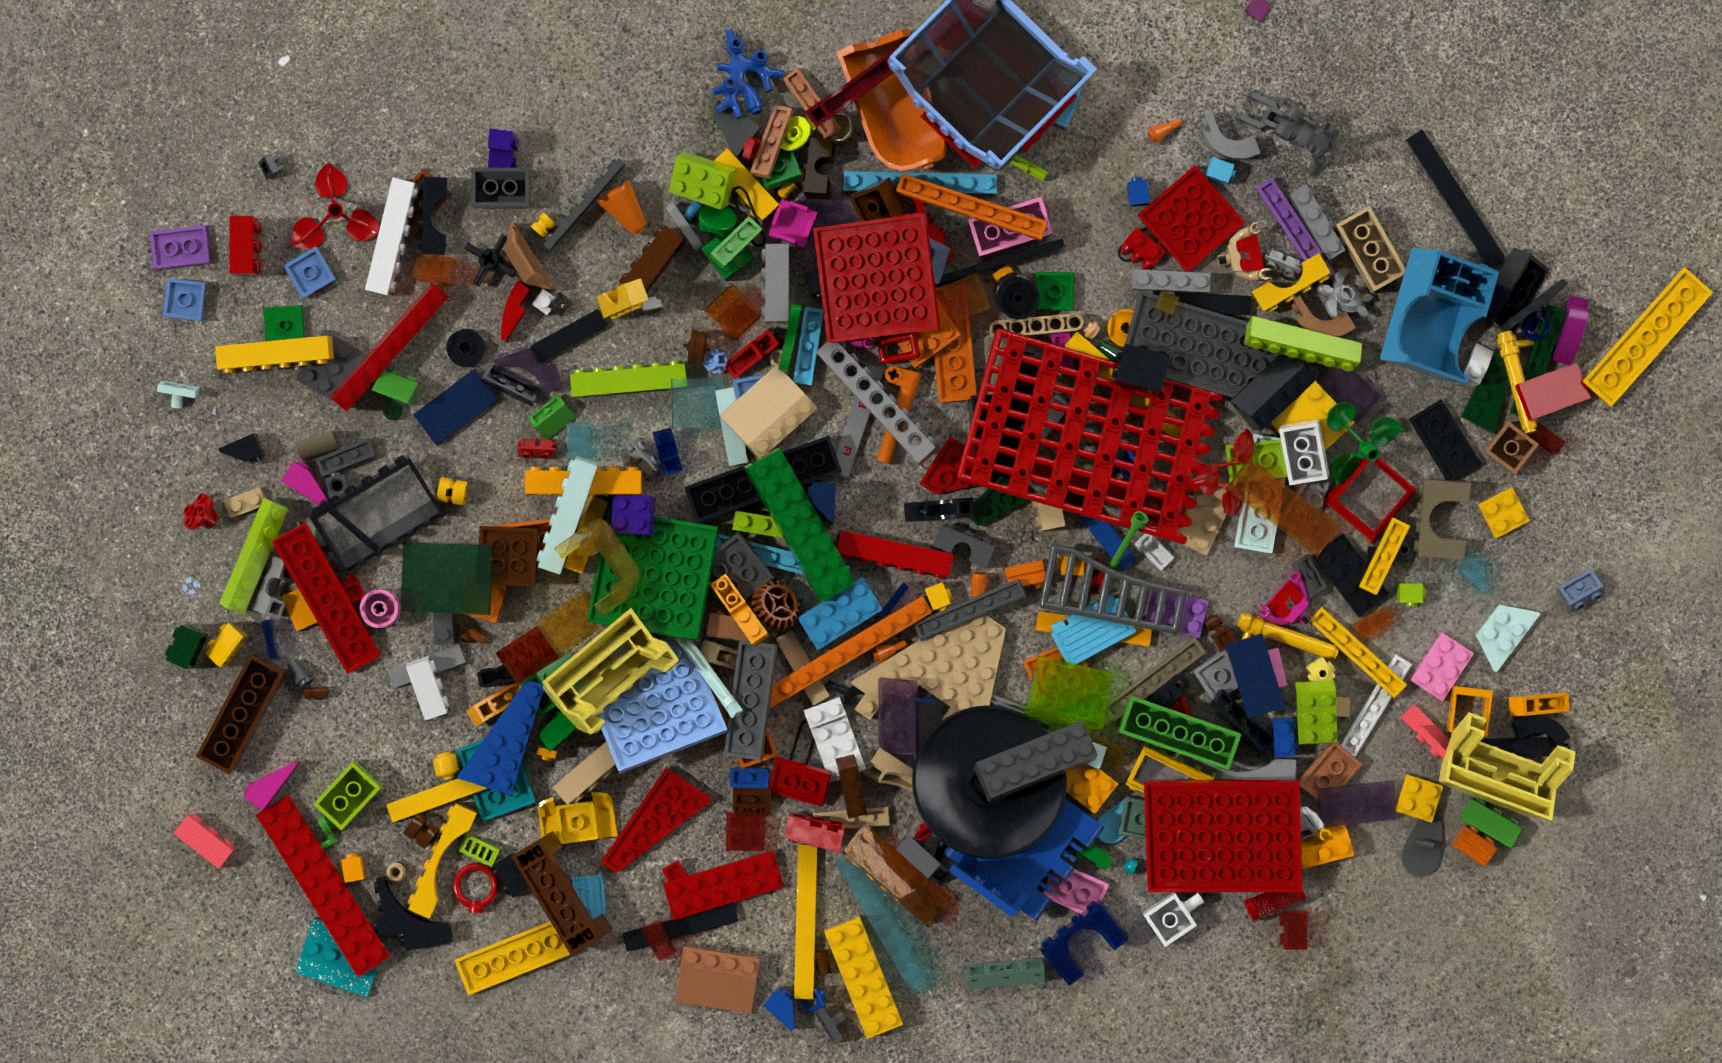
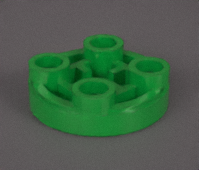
M705 205L699 211V228L704 232L727 237L729 232L736 226V213L728 206L720 210Z

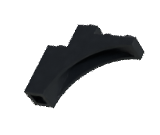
M386 876L376 878L374 889L376 894L379 893L378 909L379 912H383V915L376 917L374 928L376 933L379 932L380 937L402 932L403 935L400 936L401 945L406 948V951L453 941L450 921L434 922L410 913L393 895Z

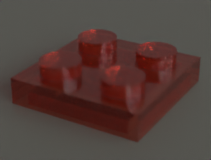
M727 811L726 851H765V812Z

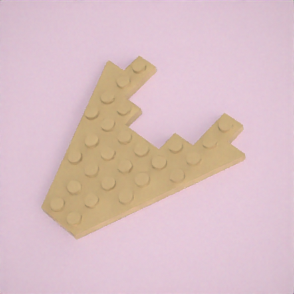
M985 614L924 641L918 640L851 682V684L865 693L854 710L871 720L892 689L908 700L918 685L950 706L940 722L955 712L966 708L989 706L1006 628Z

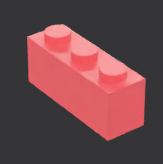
M187 815L173 834L218 869L222 868L236 850L232 847L234 844L229 839H222L218 836L219 832L212 826L207 827L202 823L204 820L198 815Z

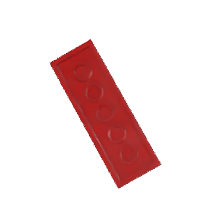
M773 850L662 883L673 920L784 887Z

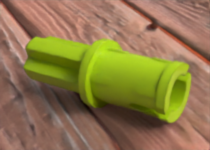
M1017 153L1010 162L1011 165L1024 171V174L1028 173L1040 181H1044L1047 177L1048 172L1033 164V161L1030 162L1019 156Z

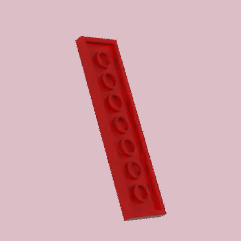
M304 522L273 539L274 547L346 673L348 674L380 657V651L307 523Z

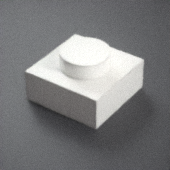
M542 289L532 305L548 316L558 302V299Z
M650 297L648 301L642 303L644 312L663 308L661 299L656 297Z

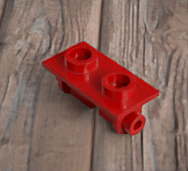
M522 438V440H518V457L525 459L540 457L546 460L557 458V442L553 441V439H540L539 446H536V439Z

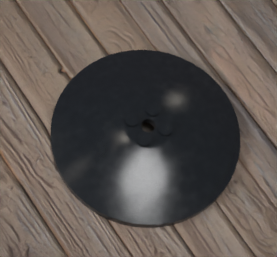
M984 705L966 708L955 712L939 722L922 742L916 755L912 772V791L915 805L928 829L941 842L953 850L983 859L1014 856L1040 842L1052 829L1062 811L1067 790L1066 772L989 803L974 766L978 761L1047 735L1048 732L1025 714L1000 706Z

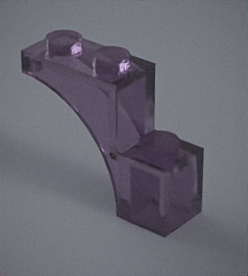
M527 346L515 349L516 353L510 355L508 352L498 354V358L494 359L497 368L513 366L527 370L537 378L545 393L564 388L557 365H552V362L541 365V369L538 370L531 348L527 349Z

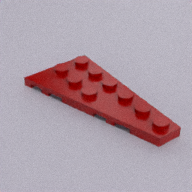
M666 767L601 863L615 873L619 872L714 799Z

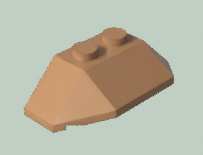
M514 222L511 223L504 249L507 255L504 258L509 266L513 265L517 270L516 278L519 282L523 281L529 286L550 291L555 290V287Z

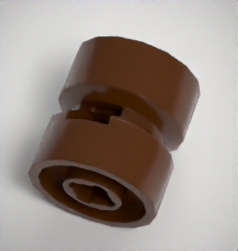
M417 814L403 834L411 840L416 839V844L425 850L437 835L439 829L433 824H427V820Z

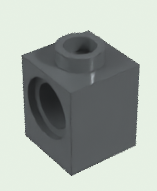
M341 472L331 473L329 478H325L329 498L335 495L341 496L345 493L344 490L349 487L347 475H342ZM341 481L343 488L337 492L334 489V483Z

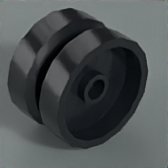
M1007 273L1000 277L993 289V299L997 307L1007 317L1019 320L1029 317L1035 312L1040 301L1039 291L1035 284L1021 273Z

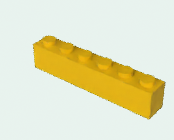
M332 336L215 346L217 369L224 370V373H235V369L241 368L243 372L254 371V367L268 370L273 369V365H279L280 368H289L294 363H298V366H309L310 362L317 361V364H328V360H334Z

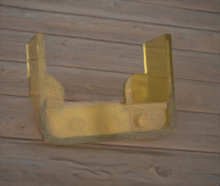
M599 518L590 522L554 549L562 559L577 548L585 556H593L600 551L619 579L611 587L610 594L594 604V607L603 616L629 597L641 577V571L609 524L604 519Z

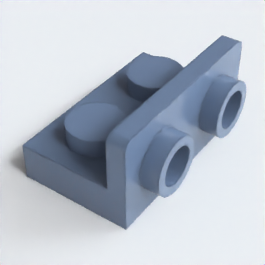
M1592 568L1558 587L1571 612L1583 609L1587 603L1592 600H1599L1604 594V586Z

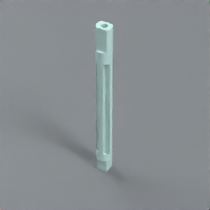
M674 637L721 701L732 718L739 716L743 711L693 641Z

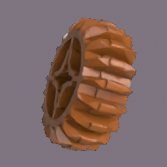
M770 580L767 583H762L755 590L751 598L753 602L750 606L754 608L752 612L757 614V619L762 621V625H767V630L773 627L775 632L779 629L784 631L786 628H791L801 615L800 609L802 605L798 603L801 598H797L795 596L797 591L792 592V586L786 587L785 582L780 584L778 580L774 582Z

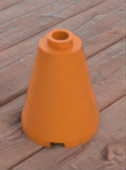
M629 180L624 181L621 187L617 185L604 194L600 200H597L599 205L631 234L635 232L638 235L646 229L644 225L647 222Z

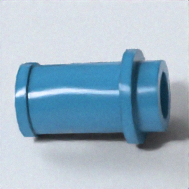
M692 200L693 202L682 215L692 222L705 204Z

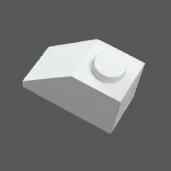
M1478 343L1475 344L1462 370L1464 375L1469 376L1468 382L1475 386L1481 383L1494 351Z

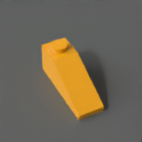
M518 679L466 710L474 726L477 727L504 711L522 687L521 681Z
M1569 692L1508 697L1510 716H1529L1570 711Z

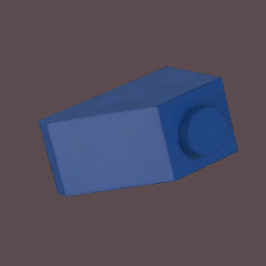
M778 987L764 1002L763 1006L792 1032L794 1029L792 994L786 988L781 989Z

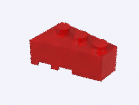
M790 812L784 838L792 843L801 842L812 847L840 853L846 823Z

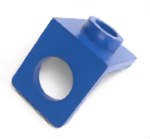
M814 988L813 996L816 999V1004L812 1007L805 1004V999H798L807 1014L821 1006H826L825 1000H827V997L822 989Z

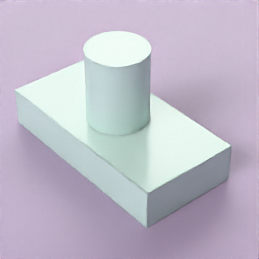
M161 381L157 388V392L172 394V408H182L183 396L196 398L200 387L168 381Z

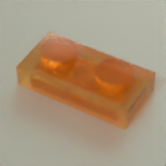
M1384 606L1352 623V626L1362 641L1394 624L1395 621L1387 606Z

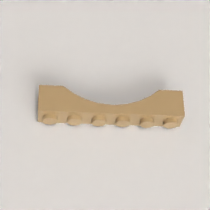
M879 748L863 773L878 783L900 786L913 792V769Z

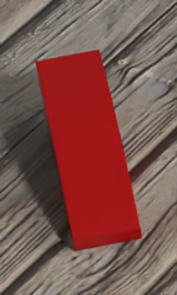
M516 281L509 294L502 316L501 340L507 342L527 312L521 306L531 290Z
M771 327L730 358L725 368L734 379H737L781 345L783 341Z

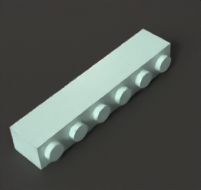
M576 456L575 460H570L567 471H570L569 478H564L561 489H564L562 497L558 496L555 507L558 508L556 515L552 514L549 522L552 528L550 533L546 532L542 542L546 544L544 551H539L536 560L540 562L539 568L561 574L599 463Z

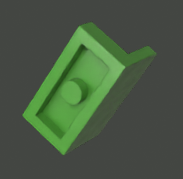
M558 394L528 417L544 439H550L576 418Z

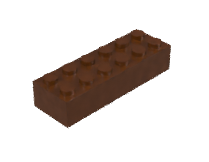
M250 654L195 757L229 775L233 774L287 671L255 654Z

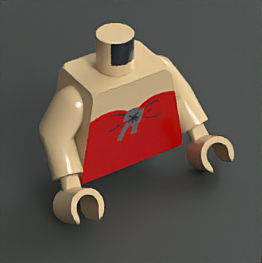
M1260 221L1239 230L1229 240V245L1226 246L1227 254L1217 255L1219 267L1230 265L1232 273L1248 281L1272 280V277L1266 276L1267 271H1272V269L1264 268L1257 233H1261L1264 230L1256 229V225L1261 223Z

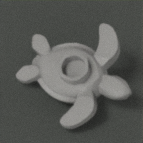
M1341 269L1334 274L1333 287H1330L1328 284H1321L1316 287L1318 294L1328 298L1325 306L1331 317H1337V309L1347 313L1358 312L1364 318L1368 316L1365 303H1369L1373 296L1368 293L1361 295L1354 286L1346 283L1343 284L1344 278L1350 272L1348 269Z

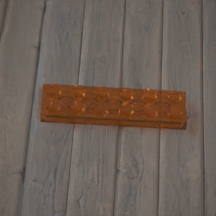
M1251 458L1246 461L1226 488L1317 557L1341 527Z
M866 823L862 825L841 852L928 928L931 927L952 899Z

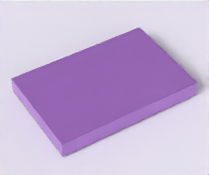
M208 225L149 231L154 270L212 263Z

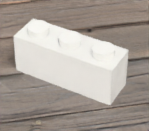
M429 656L407 663L406 669L424 719L428 720L446 714L448 711L447 707H450L447 696L442 694L443 684L441 679H437L435 675L437 668L434 660L430 661Z

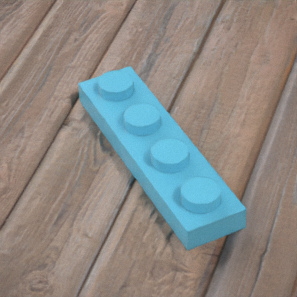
M805 307L793 377L794 383L812 386L816 352L818 350L824 314L823 309Z

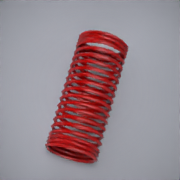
M1304 891L1296 892L1300 902L1306 900ZM1261 892V895H1255V898L1252 896L1244 900L1246 909L1253 922L1258 921V918L1261 920L1256 905L1262 918L1264 916L1260 906L1265 917H1267L1262 902L1270 916L1265 900L1272 914L1273 910L1275 913L1277 912L1272 899L1277 910L1280 911L1274 895L1281 910L1283 908L1278 896L1283 907L1286 909L1280 892ZM1281 892L1287 907H1289V904L1285 898L1284 893ZM1285 892L1290 905L1292 906V902L1295 905L1296 903L1291 892H1289V894L1292 899V902L1288 896V893ZM1292 892L1296 902L1299 903L1295 892Z

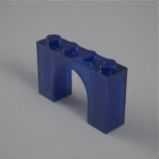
M1101 900L1097 902L1092 901L1086 906V911L1082 914L1079 912L1071 918L1072 922L1067 926L1063 924L1056 930V934L1053 937L1048 936L1041 942V953L1069 986L1084 975L1083 967L1073 957L1068 948L1069 940L1076 932L1083 929L1094 930L1102 935L1114 951L1129 940L1128 932Z

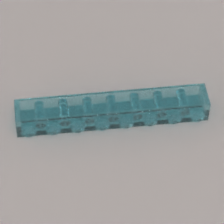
M853 849L836 859L835 863L912 995L931 985L933 983L931 978L934 976L928 967L924 968L921 962L924 959L919 951H914L912 947L914 942L910 935L907 934L905 936L902 930L904 925L900 918L895 919L892 913L895 910L890 901L886 902L883 895L885 893L880 884L876 886L874 883L875 875L870 868L866 869L863 862L866 860L860 851L856 852Z

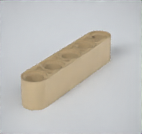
M1079 314L1030 317L1019 320H997L991 324L989 332L994 338L993 327L995 325H1001L1004 330L1014 332L1012 325L1019 323L1023 329L1018 334L1024 336L1070 333L1079 331L1084 321ZM1077 318L1080 322L1079 327H1071L1069 320ZM1054 319L1058 320L1061 324V327L1057 330L1052 329L1050 326V322ZM1034 321L1040 322L1041 330H1032L1031 323Z

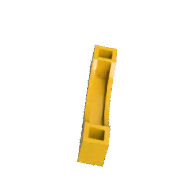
M456 803L455 806L451 805L447 813L449 820L447 824L443 823L439 834H442L439 842H434L431 849L434 853L431 859L427 858L423 869L426 871L423 877L419 876L415 886L418 889L415 894H411L407 902L410 905L408 910L428 919L432 917L439 901L436 877L440 860L446 849L456 838L471 830L478 815L477 811L459 803Z

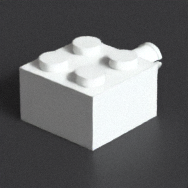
M1172 892L1142 914L1166 947L1197 926L1190 916V912L1204 903V901L1197 892L1185 902H1181L1177 895Z

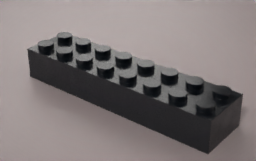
M829 435L783 451L801 486L842 472ZM746 465L684 487L697 524L762 501L744 469Z

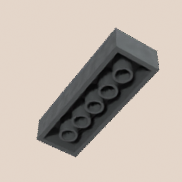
M1082 720L975 763L974 769L990 803L1093 762L1098 754Z

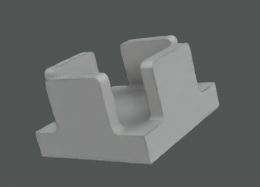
M1225 650L1212 656L1193 670L1198 682L1211 700L1214 699L1217 691L1220 689H1224L1229 694L1238 688L1228 654Z

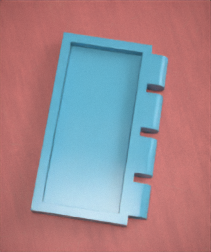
M1110 593L1107 597L1104 613L1116 615L1119 598L1114 599ZM1097 602L1086 606L1088 610L1097 611L1098 608ZM1124 610L1123 616L1128 617L1126 611ZM1074 614L1066 617L1069 625L1066 626L1064 621L1060 620L1050 626L1053 631L1051 637L1068 668L1137 632L1134 626Z

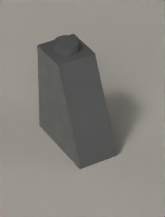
M718 101L712 108L714 111L712 115L732 154L738 159L743 153L744 142L748 138L755 137L761 128L743 113L742 118L736 119L732 108H727L719 114L715 108L722 102Z
M908 835L899 842L896 850L938 886L950 875L949 869L911 836Z

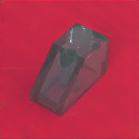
M1470 551L1465 556V560H1461L1454 569L1481 594H1486L1488 587L1485 558L1477 551L1475 553Z

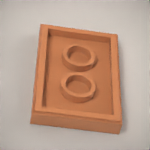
M1337 742L1329 743L1300 777V787L1326 808L1363 764Z

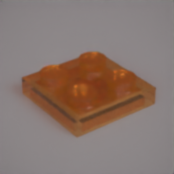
M977 273L941 287L955 323L991 309Z

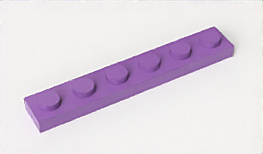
M1270 178L1255 189L1302 260L1306 261L1320 253L1331 271L1328 276L1330 277L1335 274V271L1274 179Z

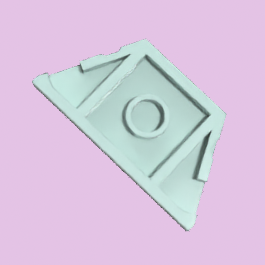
M1498 605L1475 636L1495 673L1539 617V612Z

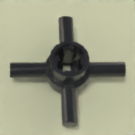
M501 234L493 249L482 251L470 243H467L465 246V250L479 258L481 270L473 282L478 287L488 272L500 270L512 278L517 273V271L503 264L500 251L507 241V236ZM492 255V259L495 260L494 264H487V261Z

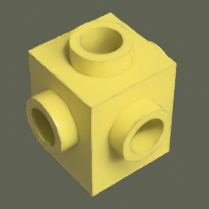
M1323 657L1318 658L1305 667L1309 673L1307 677L1310 682L1329 681L1336 677L1333 673L1336 671L1330 661L1326 662ZM1323 670L1324 674L1320 677L1319 672Z

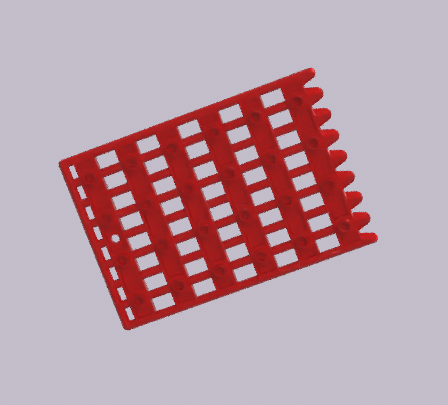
M997 329L957 474L958 480L1128 529L1132 526V516L1135 512L1140 511L1159 519L1156 528L1145 526L1138 529V532L1186 544L1187 537L1177 531V527H1189L1192 524V520L1182 513L1181 510L1194 509L1197 505L1196 501L1186 494V491L1199 490L1192 482L1195 478L1190 475L1191 473H1200L1206 466L1196 459L1195 455H1207L1210 452V447L1199 439L1200 437H1211L1215 433L1214 428L1205 423L1204 419H1216L1219 416V411L1208 403L1209 401H1221L1223 395L1164 378L1162 390L1158 396L1113 384V380L1097 376L1100 366L1114 369V366H1118V362L1004 329ZM1002 337L1007 338L1004 349L999 348ZM1026 344L1044 349L1042 358L1037 359L1023 355ZM997 355L1002 356L1000 367L995 366ZM1063 355L1080 359L1078 370L1061 366ZM1021 362L1039 367L1037 377L1019 373ZM992 373L998 374L995 385L990 384ZM1058 373L1075 377L1074 387L1071 388L1057 384ZM1016 380L1033 384L1032 395L1014 391ZM1095 383L1113 388L1110 399L1093 394ZM1173 387L1190 391L1188 402L1172 398ZM987 391L993 392L990 403L985 402ZM1053 391L1071 395L1069 406L1052 402ZM1132 394L1148 398L1147 409L1130 405ZM1014 398L1030 403L1027 413L1009 409L1011 399ZM1090 401L1108 406L1106 416L1088 412ZM1172 405L1186 409L1184 420L1166 415L1168 406ZM1000 406L1002 408V412H996L995 407ZM983 409L988 410L985 421L980 420ZM1052 409L1066 413L1064 424L1046 419L1048 410ZM1127 412L1144 416L1143 426L1139 427L1125 423ZM1007 416L1025 421L1023 430L1018 431L1004 427ZM1086 419L1103 424L1101 435L1083 430ZM1164 423L1182 427L1179 438L1163 434ZM978 427L983 428L980 439L975 438ZM1044 427L1062 431L1060 441L1057 442L1043 438ZM1125 430L1139 434L1138 445L1120 441L1122 431ZM1002 434L1020 439L1018 449L1000 445ZM1081 437L1099 442L1096 453L1079 448ZM1159 441L1177 445L1175 456L1157 451ZM973 445L978 446L976 457L970 456ZM1039 445L1057 449L1055 460L1038 456ZM1118 448L1136 453L1133 463L1116 459ZM997 452L1015 457L1013 468L995 463ZM1076 455L1094 460L1092 471L1074 466ZM1155 459L1172 463L1170 474L1152 469ZM968 463L973 464L971 475L966 474ZM1034 463L1052 467L1050 478L1032 474ZM1113 466L1130 470L1129 481L1111 477ZM992 471L1011 475L1008 486L990 481ZM1071 474L1089 478L1087 489L1069 484ZM1150 477L1168 481L1166 491L1163 492L1149 488ZM1030 481L1048 486L1045 497L1027 492ZM1111 484L1126 489L1124 500L1106 495L1108 485ZM1067 492L1085 496L1082 507L1065 503ZM1149 495L1163 499L1161 510L1144 506L1145 496ZM1104 502L1122 507L1119 518L1102 513Z

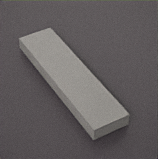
M460 644L428 655L430 661L434 660L437 668L435 673L466 663ZM407 663L387 670L393 688L411 682L406 669Z

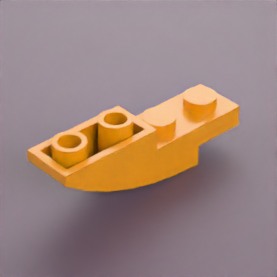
M726 574L710 584L753 647L769 636Z

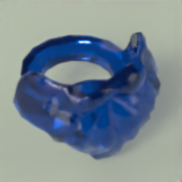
M1536 311L1524 318L1522 331L1530 342H1533L1535 339H1544L1550 332V323L1543 317L1542 312ZM1538 320L1546 324V331L1543 335H1537L1533 332L1538 325Z

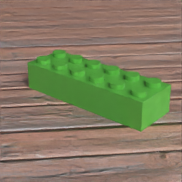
M1132 695L1129 697L1118 728L1119 733L1226 770L1230 769L1241 737L1239 732Z

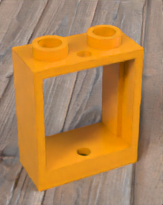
M1452 686L1446 731L1451 732L1452 736L1453 731L1456 729L1454 727L1457 694L1484 697L1482 717L1486 718V722L1481 727V730L1485 731L1484 736L1487 737L1493 691Z

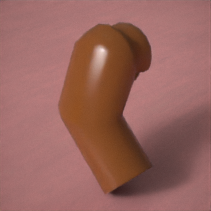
M475 628L463 630L458 635V641L462 644L474 639L483 644L487 638L485 634Z

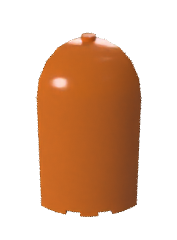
M901 29L880 37L877 43L876 41L872 43L866 41L852 44L836 51L847 82L895 47H900L911 36L910 29ZM913 43L904 52L909 59L908 64L904 66L906 68L904 74L916 90L927 77L919 54L913 50L915 43ZM894 73L854 102L869 145L877 159L889 168L901 171L922 167L923 170L934 167L933 163L945 157L947 142L920 117L925 111L922 108L918 109L913 104V99ZM929 85L920 95L931 105L935 99Z

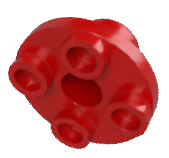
M200 493L191 505L189 504L185 507L183 511L185 527L194 530L202 525L206 529H211L217 524L219 516L212 508L213 499L210 496Z

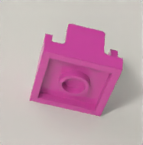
M781 199L768 236L805 249L818 212L798 203Z

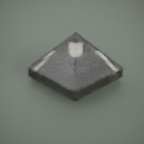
M559 292L548 307L562 317L573 302Z

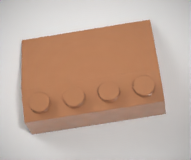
M684 945L676 1002L751 1014L760 956Z

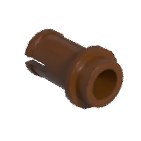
M308 686L304 688L305 699L309 701L318 698L328 699V686Z
M826 950L815 952L816 956H814V959H817L820 975L832 973L828 959L829 953Z

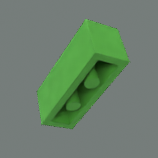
M1469 798L1458 818L1511 848L1522 830L1518 826L1520 822L1511 817L1507 820L1501 816L1503 812L1494 807L1490 810L1485 807L1486 802L1479 798H1475V800Z

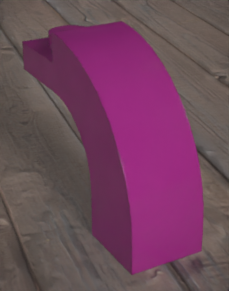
M1572 295L1569 296L1564 324L1554 346L1552 361L1571 366L1586 327L1589 300Z

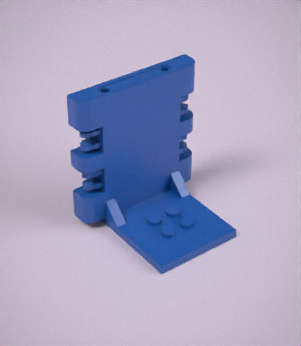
M1065 799L1060 816L1052 829L1040 842L1022 853L1005 858L983 859L968 856L947 847L944 854L957 863L952 865L949 872L1009 916L1015 917L1022 910L1038 921L1052 901L1050 897L1037 889L1040 885L1052 894L1054 890L1049 885L1043 883V879L1048 876L1057 884L1061 880L1049 871L1052 869L1067 880L1075 867L1060 857L1063 854L1072 862L1077 860L1075 856L1065 851L1066 847L1071 845L1077 852L1081 853L1084 850L1074 843L1072 839L1076 838L1090 848L1105 827Z

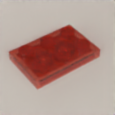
M538 626L496 652V655L517 685L559 658Z

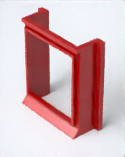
M1359 458V466L1343 483L1338 486L1336 485L1324 499L1323 504L1331 507L1372 544L1388 526L1391 518H1395L1416 493V488L1382 459L1378 458L1373 461L1378 468L1406 492L1376 528L1372 530L1337 500L1370 462L1366 458L1364 460Z

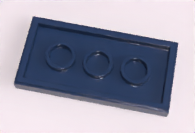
M473 369L413 415L433 442L438 445L498 399L488 385L481 382V376Z
M1263 634L1225 644L1247 718L1285 708Z

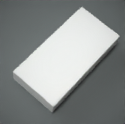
M1144 534L1134 543L1160 571L1175 558L1152 535Z

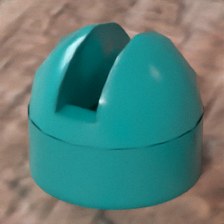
M1127 859L1123 865L1125 872L1134 875L1139 861Z

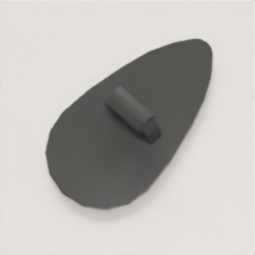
M1437 810L1432 823L1421 819L1418 820L1402 851L1403 866L1409 873L1415 876L1431 874L1436 870L1440 862L1443 827Z

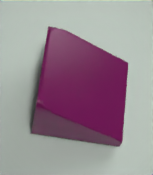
M1251 0L1244 12L1261 22L1270 5L1264 0Z

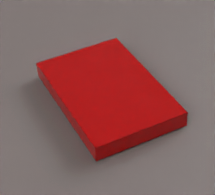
M776 757L769 788H772V794L823 807L832 771Z

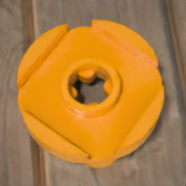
M1122 309L1114 313L1108 321L1107 333L1110 340L1116 345L1123 347L1127 334L1124 333V330H1121V326H1124L1125 323H1129L1130 326L1134 312L1132 309Z

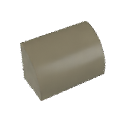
M334 431L295 442L302 461L340 449Z

